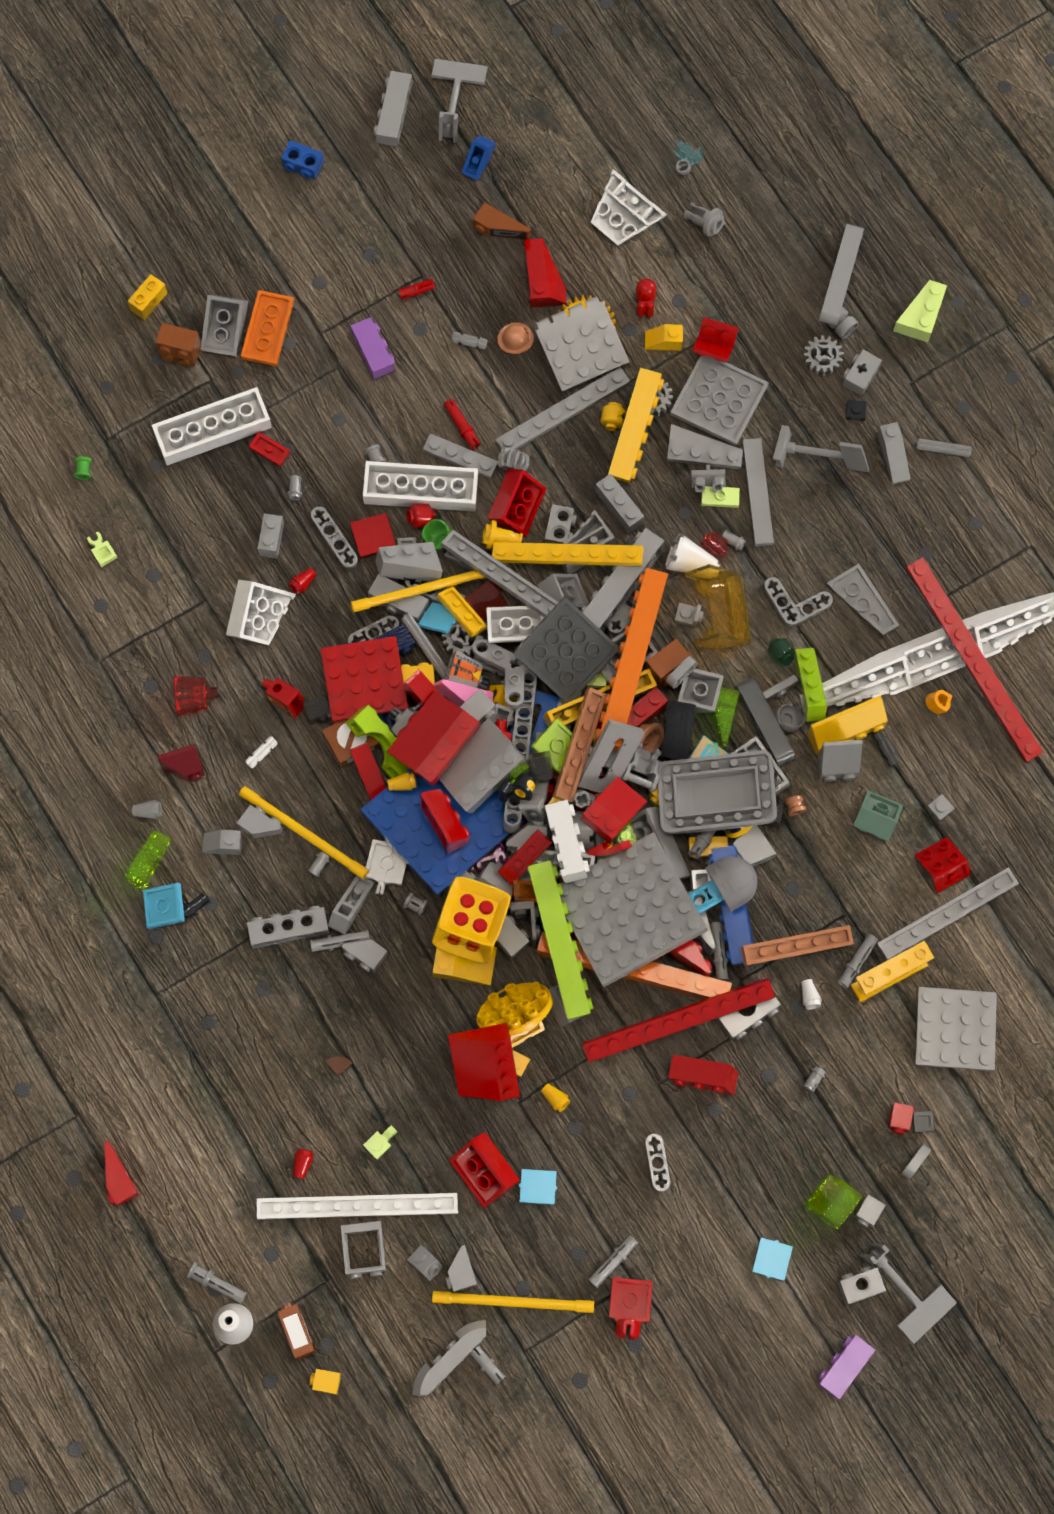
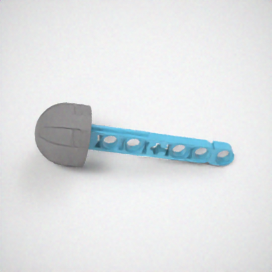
M733 856L724 857L705 868L711 881L688 894L699 914L721 901H724L730 912L752 899L757 889V875L754 868L746 860ZM707 891H708V893H709V895H710V897H711L710 900H709L708 895L706 894ZM698 896L705 897V902L701 905L695 903V899Z

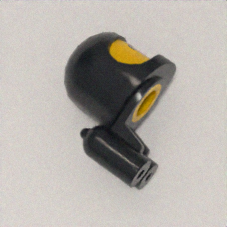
M522 773L517 776L513 783L510 780L504 781L498 792L500 795L499 800L505 803L515 795L522 800L530 801L533 797L532 792L537 786L535 778L530 774Z

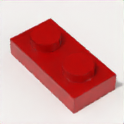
M260 432L257 433L249 445L250 450L278 467L282 466L290 454L289 449Z

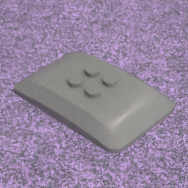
M761 750L671 760L659 764L657 772L660 776L658 780L660 824L662 830L667 834L756 826L772 823L777 817L773 759L768 751Z

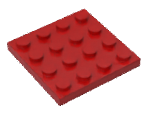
M396 636L320 648L333 723L347 721L360 708L367 705L375 709L377 715L389 714L395 707L400 711H405L408 708Z

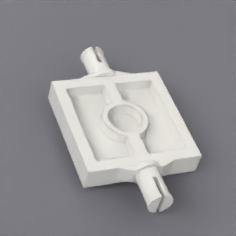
M373 839L366 868L370 871L366 878L378 882L375 893L379 894L380 892V895H383L386 884L402 886L407 863L387 841Z

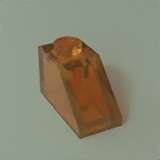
M513 880L514 902L534 901V906L538 905L532 882Z

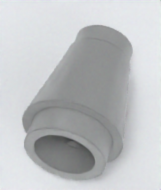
M152 800L133 805L132 814L134 817L157 819V817L162 815L161 802Z

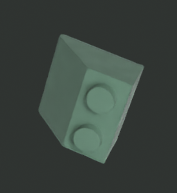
M868 790L853 826L857 827L860 831L869 832L879 839L889 841L898 822L903 805Z

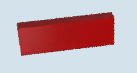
M366 742L349 750L371 801L386 789V785L369 744Z
M537 829L498 870V873L513 885L528 869V866H531L552 844V841Z

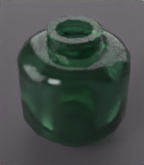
M775 638L769 643L767 653L776 665L787 666L794 660L795 649L788 639Z

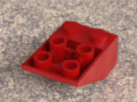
M692 939L667 953L669 957L693 973L708 977L711 974L710 969H712V966L707 958H703L701 954L702 948L698 941L694 942Z

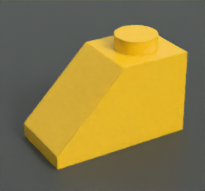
M664 324L645 331V350H682L683 325Z

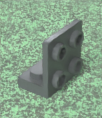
M534 901L510 902V915L515 920H525L526 917H530L532 947H536V941L540 940V927L535 924L539 918L538 906H534Z

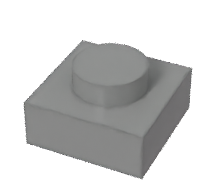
M943 794L927 806V809L939 822L955 809Z

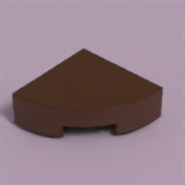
M334 1056L325 1061L338 1077L353 1064L352 1061L342 1056Z

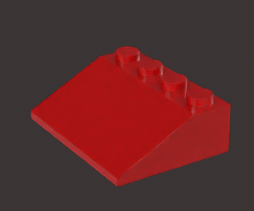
M434 691L387 750V753L433 787L480 728V722L465 710Z
M507 1023L448 1035L459 1096L497 1101L520 1097Z

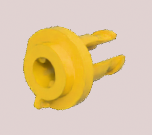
M491 520L490 524H485L481 543L485 544V549L487 550L491 549L494 542L521 543L523 533L518 534L497 527V521Z

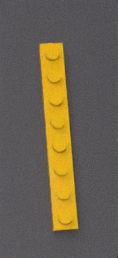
M494 542L492 557L501 563L642 566L644 548L642 545Z

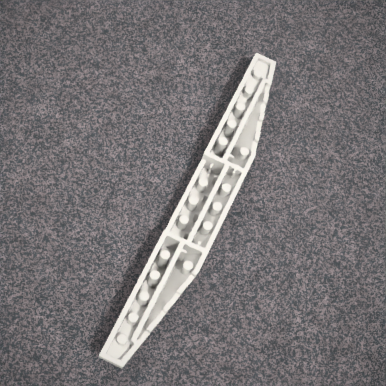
M1054 592L988 610L962 621L984 657L988 658L1000 653L1005 646L1018 642V639L1023 635L1033 633L1034 629L1038 626L1051 622V618L1054 617ZM943 628L878 653L822 683L827 706H842L847 702H861L862 699H873L885 694L895 695L963 668L966 665ZM801 694L800 700L803 708V694Z

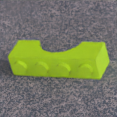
M814 648L795 649L794 667L797 679L800 678L806 722L826 719L827 703Z
M369 705L364 706L345 722L356 737L370 736L380 743L384 752L382 768L390 778L407 772L408 768L387 753V750L397 737L391 733L388 725L378 717L375 709Z

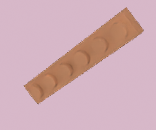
M590 687L586 689L553 797L573 803L607 694Z
M850 925L741 946L744 966L849 946L853 945L854 942Z

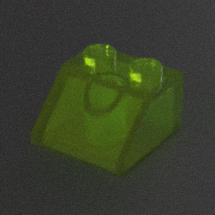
M828 1174L806 1202L805 1206L837 1230L863 1196L844 1181Z

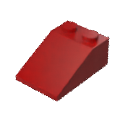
M617 776L586 809L580 820L608 844H611L647 803V800Z

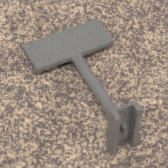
M435 59L431 77L454 81L448 112L440 111L439 141H442L443 137L453 138V143L457 142L458 114H455L461 82L485 85L488 66Z
M781 426L773 460L776 461V467L783 468L787 453L795 454V452L841 458L844 459L847 469L869 472V466L862 445L840 442L841 452L796 445V443L790 442L792 433L789 426Z
M873 1242L871 1246L875 1250H872L869 1255L862 1253L859 1256L864 1262L876 1264L879 1268H882L915 1306V1309L897 1325L912 1344H915L957 1302L941 1284L923 1301H920L888 1264V1259L885 1255L890 1250L884 1244Z

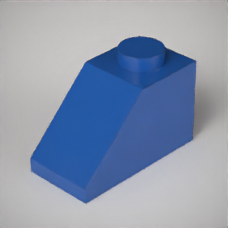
M483 136L474 139L461 173L479 180L491 159L496 143Z

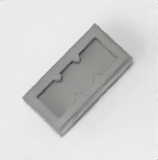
M792 675L762 694L767 702L776 697L780 699L788 694V690L797 686L799 680L796 675Z

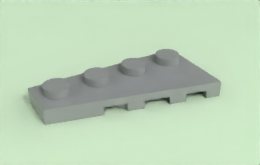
M671 424L667 461L705 466L710 464L713 467L741 470L743 449Z
M859 563L827 583L838 596L883 637L899 627L898 622Z

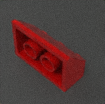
M523 469L507 470L487 519L489 521H497V527L518 534L523 533L522 537H526L547 488Z
M441 789L422 792L420 794V807L447 854L467 845L470 833L467 827H462L459 822L461 818L457 810H452L450 806L451 801L447 793L443 794Z
M485 1132L470 1140L449 1159L452 1166L483 1208L493 1203L520 1181Z

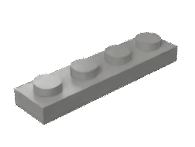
M431 433L423 447L424 453L458 467L477 468L478 475L491 480L498 465V461Z

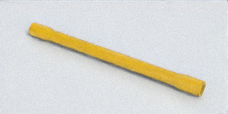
M473 570L386 594L351 601L350 606L354 613L377 605L487 577Z
M244 786L240 790V797L252 805L262 808L267 814L278 819L283 825L334 858L361 879L366 878L370 870L359 862L346 856L262 799L248 787Z
M433 1291L432 1303H458L594 1313V1301L541 1299L463 1294L447 1291Z

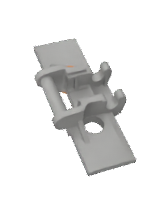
M640 742L621 780H629L653 792L656 787L658 788L660 776L657 769L662 762L658 761L657 758L661 755L662 751L655 749L653 752L641 749L643 743ZM612 751L604 765L605 768L609 769L617 752ZM630 770L647 776L648 780L630 773Z

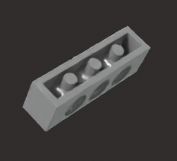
M312 906L307 911L301 912L298 909L290 911L287 915L277 913L270 915V918L267 919L262 917L251 919V922H247L252 949L329 934L324 907ZM309 918L312 920V924L310 926H303L302 921ZM286 922H291L293 927L290 930H284L283 925ZM272 926L274 930L271 934H265L263 932L264 928Z

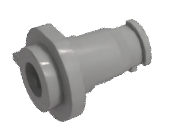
M691 202V212L688 210L684 212V219L691 220L694 224L702 227L704 235L708 237L717 234L722 226L726 224L723 211L718 208L710 211Z

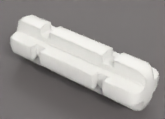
M270 736L265 744L262 743L252 753V757L249 756L245 760L246 764L250 768H254L258 764L257 762H260L270 752V749H273L278 744L277 741Z

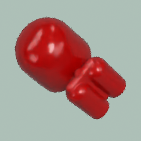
M641 279L636 285L635 298L639 301L637 303V316L643 317L644 314L647 317H652L654 313L653 301L656 299L657 287L651 279Z

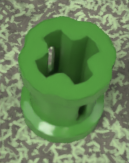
M82 456L76 457L74 478L80 480L90 479L89 468L92 459Z

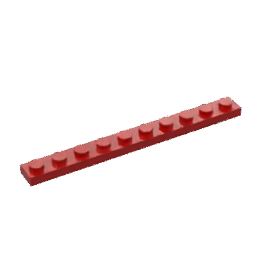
M765 978L582 1042L588 1062H592L773 999L775 995L769 978Z

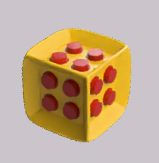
M455 877L434 932L432 944L451 954L472 961L487 963L492 956L495 942L501 931L511 896L485 883L470 878Z

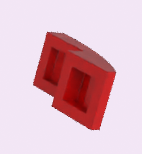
M629 840L614 846L612 843L604 842L586 852L588 855L605 856L632 847Z

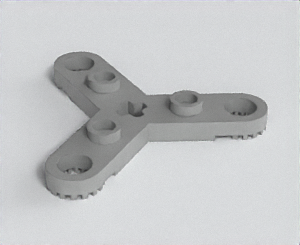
M485 639L475 641L473 644V654L475 657L505 672L506 705L511 709L522 707L524 704L525 672L530 669L512 652L494 643H488V640ZM481 645H484V647L486 646L487 650L485 652H479L477 648H479V646L481 647ZM518 663V667L512 668V664ZM512 695H516L520 699L517 702H512L509 698Z

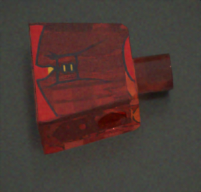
M174 676L175 705L178 716L208 709L207 699L218 698V688H207L204 678Z

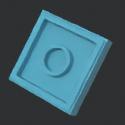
M180 883L143 890L146 927L148 929L185 922Z

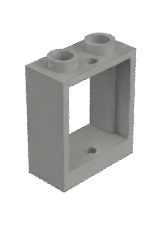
M381 1221L341 1225L345 1275L350 1276V1279L362 1278V1274L370 1273V1277L381 1276L382 1272L386 1271ZM377 1232L380 1266L351 1269L347 1235Z

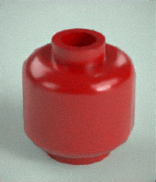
M413 504L407 510V521L414 528H423L427 523L436 518L435 510L429 504Z

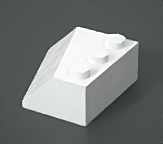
M238 580L226 635L269 645L279 627L282 615L286 614L287 606L296 594L252 581Z

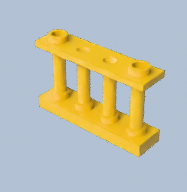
M923 941L856 977L857 982L851 984L850 987L859 1003L926 968L928 966L927 962L934 959V956L926 942Z

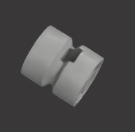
M842 306L837 326L826 324L831 329L835 328V333L844 340L855 331L859 322L853 316H848V311Z

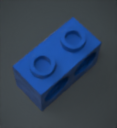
M290 140L281 157L282 167L290 172L300 173L305 178L316 179L324 163V156L322 152ZM308 163L314 164L312 166H307Z

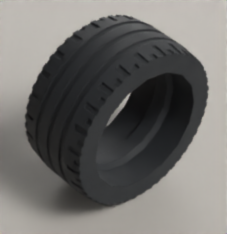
M669 701L662 757L677 760L689 758L696 710L695 704Z

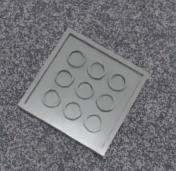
M700 356L670 415L737 446L769 382L725 361L721 362L709 356Z
M918 987L915 1066L994 1071L997 992Z

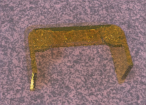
M711 564L686 572L685 577L695 579L697 581V591L707 597L712 629L705 633L704 638L694 641L695 645L713 650L741 647L750 644L751 635L741 576L738 573Z

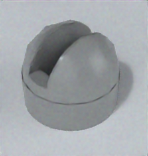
M681 159L676 164V170L681 175H687L691 171V165L686 159Z

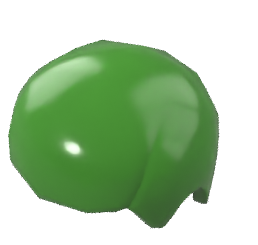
M433 519L423 527L421 535L425 542H433L437 550L443 548L441 542L449 535L451 529L443 520Z

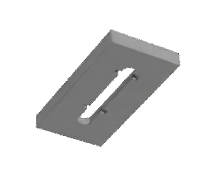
M608 719L583 768L578 787L602 793L617 776L621 779L645 733L644 730ZM619 738H623V742L605 777L600 779L599 775L602 767H604L616 744L615 742Z

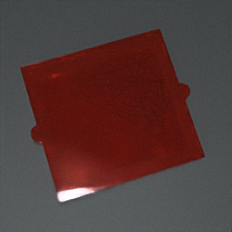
M490 579L464 598L483 621L487 620V607H504L507 605L501 595V590L497 589Z

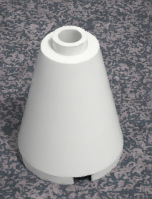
M679 534L674 542L677 544L671 547L665 563L666 569L707 577L717 574L720 564H717L718 560L686 536Z
M230 1303L221 1307L213 1319L215 1335L219 1340L227 1344L244 1342L253 1330V1318L250 1311L237 1303ZM232 1318L233 1322L230 1325H227L229 1319Z

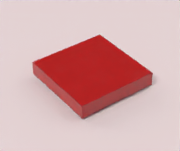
M386 513L350 523L360 559L376 555L379 547L396 546Z

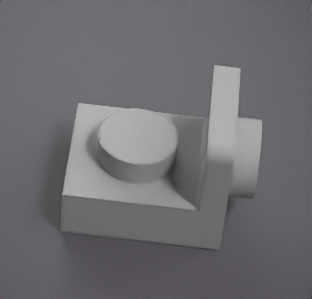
M679 603L674 622L696 628L697 622H702L704 614L701 611L702 605L698 604L697 607Z

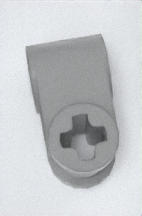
M625 602L608 622L607 635L611 639L624 632L626 624H631L632 619L628 618L631 607Z

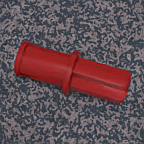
M428 279L417 284L414 282L413 285L398 289L401 299L405 300L435 289L433 279Z

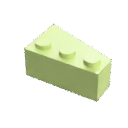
M929 280L897 320L893 332L928 342L947 285Z

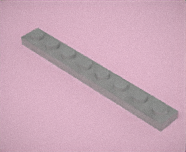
M619 367L495 439V442L500 450L504 448L518 450L630 384V380L622 368Z
M452 530L441 542V546L543 617H546L559 603L456 531Z
M1008 867L883 939L876 945L887 961L1016 887L1019 882Z

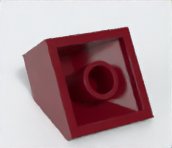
M194 744L157 756L163 770L185 781L190 780L194 782L205 776Z

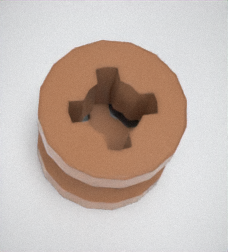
M802 795L784 800L785 805L788 806V816H796L807 811L806 806L803 805L804 799Z

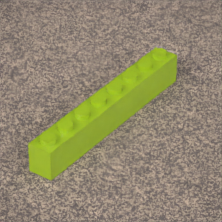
M550 860L528 866L567 1020L591 1015L590 1010L593 1009L591 998H587L585 994L588 986L586 978H581L580 972L583 971L581 959H576L575 952H578L576 940L572 941L570 933H573L571 921L567 922L565 914H568L566 902L562 903L560 895H564L561 883L557 884L555 876H559L556 864L552 865Z

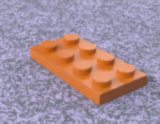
M258 290L241 359L277 367L295 301L294 297Z

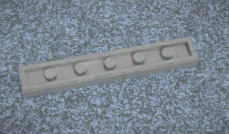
M761 438L743 439L742 445L754 545H773L774 540Z

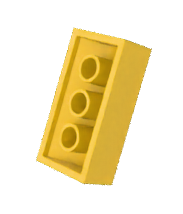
M877 696L812 724L807 737L816 756L819 754L824 742L862 740L870 732L874 731V733L885 729L884 726L888 720L881 696Z

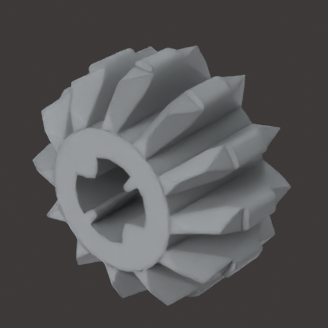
M504 448L499 453L497 463L500 468L506 471L523 469L526 472L529 466V456L513 448Z

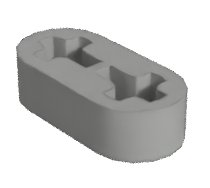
M691 656L687 657L669 675L666 683L673 689L678 687L696 668L698 662Z
M923 1144L901 1174L910 1180L931 1152V1149Z

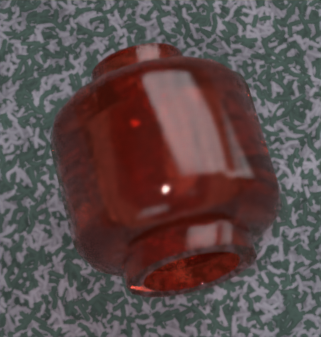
M717 531L708 532L700 543L702 549L716 559L720 556L723 558L729 551V548H727L728 539Z

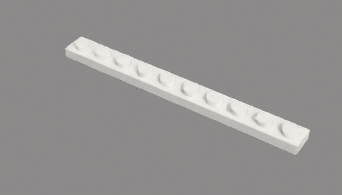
M457 1193L257 1198V1220L458 1214Z

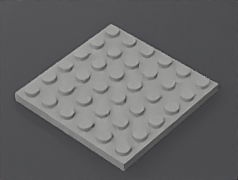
M654 832L631 844L632 847L614 853L589 867L590 871L587 872L588 878L569 883L561 882L564 894L560 895L561 902H566L568 914H565L568 922L571 921L573 931L603 987L708 931Z

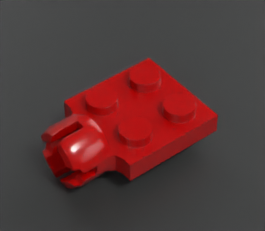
M619 1277L612 1278L608 1319L616 1321L615 1333L617 1337L625 1339L626 1328H629V1339H637L640 1335L641 1323H649L653 1281Z

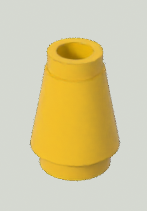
M406 772L388 779L389 790L413 791V788H417L415 773Z
M549 1083L541 1090V1093L554 1110L562 1112L570 1103L568 1095Z

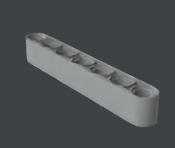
M846 224L819 318L821 322L837 326L864 228Z

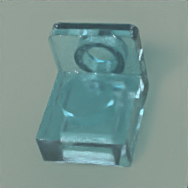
M680 140L676 144L675 154L680 159H686L692 166L694 163L698 164L702 160L704 148L700 146L693 151L689 144H685Z

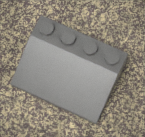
M488 718L439 780L466 812L473 813L504 781L508 780L528 760L494 722Z

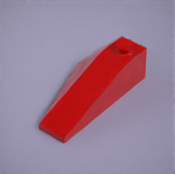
M543 238L524 239L530 308L567 305L565 285Z

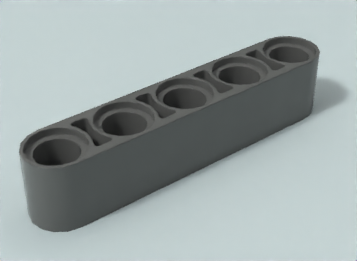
M754 678L735 685V690L776 764L780 766L795 759L790 744Z

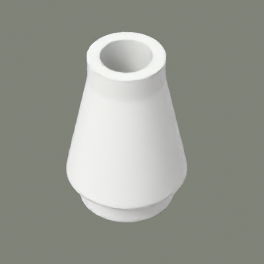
M812 979L802 981L803 1006L807 1010L819 1008L822 999Z

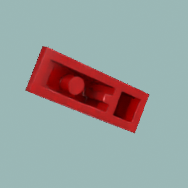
M106 1141L104 1143L106 1188L109 1192L106 1196L111 1204L115 1203L119 1207L138 1196L139 1193L111 1143Z

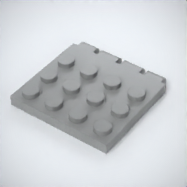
M597 296L585 301L587 307L585 309L582 303L568 308L569 316H567L565 310L552 315L553 323H550L548 317L536 322L538 328L535 330L561 392L629 363V359L603 301L599 302Z

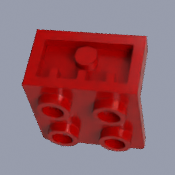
M704 317L692 351L700 356H709L717 361L727 362L734 348L739 327Z
M947 837L915 854L916 860L931 876L933 888L937 893L971 875L968 860Z

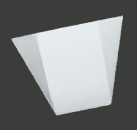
M613 169L591 223L619 246L664 218L667 214L649 201Z

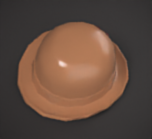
M519 322L505 325L497 336V343L500 349L509 354L523 353L531 348L534 342V335L531 329Z
M646 723L640 725L638 728L643 729L645 732L640 741L643 743L641 749L653 752L655 749L660 750L664 740V730L661 724Z

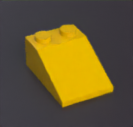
M437 947L433 977L491 986L497 947L493 948L492 956L487 963L472 961Z

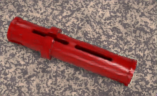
M450 399V402L447 400L443 406L458 427L460 436L466 440L471 450L477 449L481 442L474 434V428L469 426L454 399Z

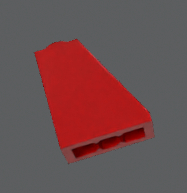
M420 669L413 673L404 684V690L421 707L434 691L440 694Z

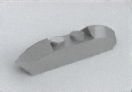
M486 1320L472 1322L460 1328L455 1333L459 1340L456 1341L454 1339L446 1347L448 1352L443 1357L439 1354L432 1361L434 1365L432 1368L426 1363L423 1365L416 1376L412 1395L429 1396L486 1338Z

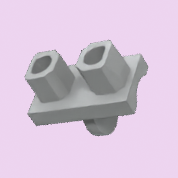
M706 464V470H691L692 488L696 492L705 491V486H711L715 492L722 491L723 487H726L725 469L710 470V464Z

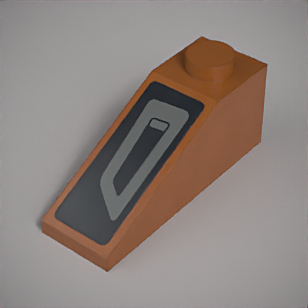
M485 202L473 218V228L480 234L484 233L487 236L514 239H530L531 237L530 228Z

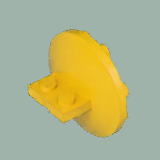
M539 982L516 985L510 983L503 990L491 993L487 997L488 1000L478 1011L477 1024L479 1028L507 1023L513 1048L529 1037H533L545 1030L542 1020L552 1007L553 999L547 987ZM505 991L507 995L500 998L499 994Z

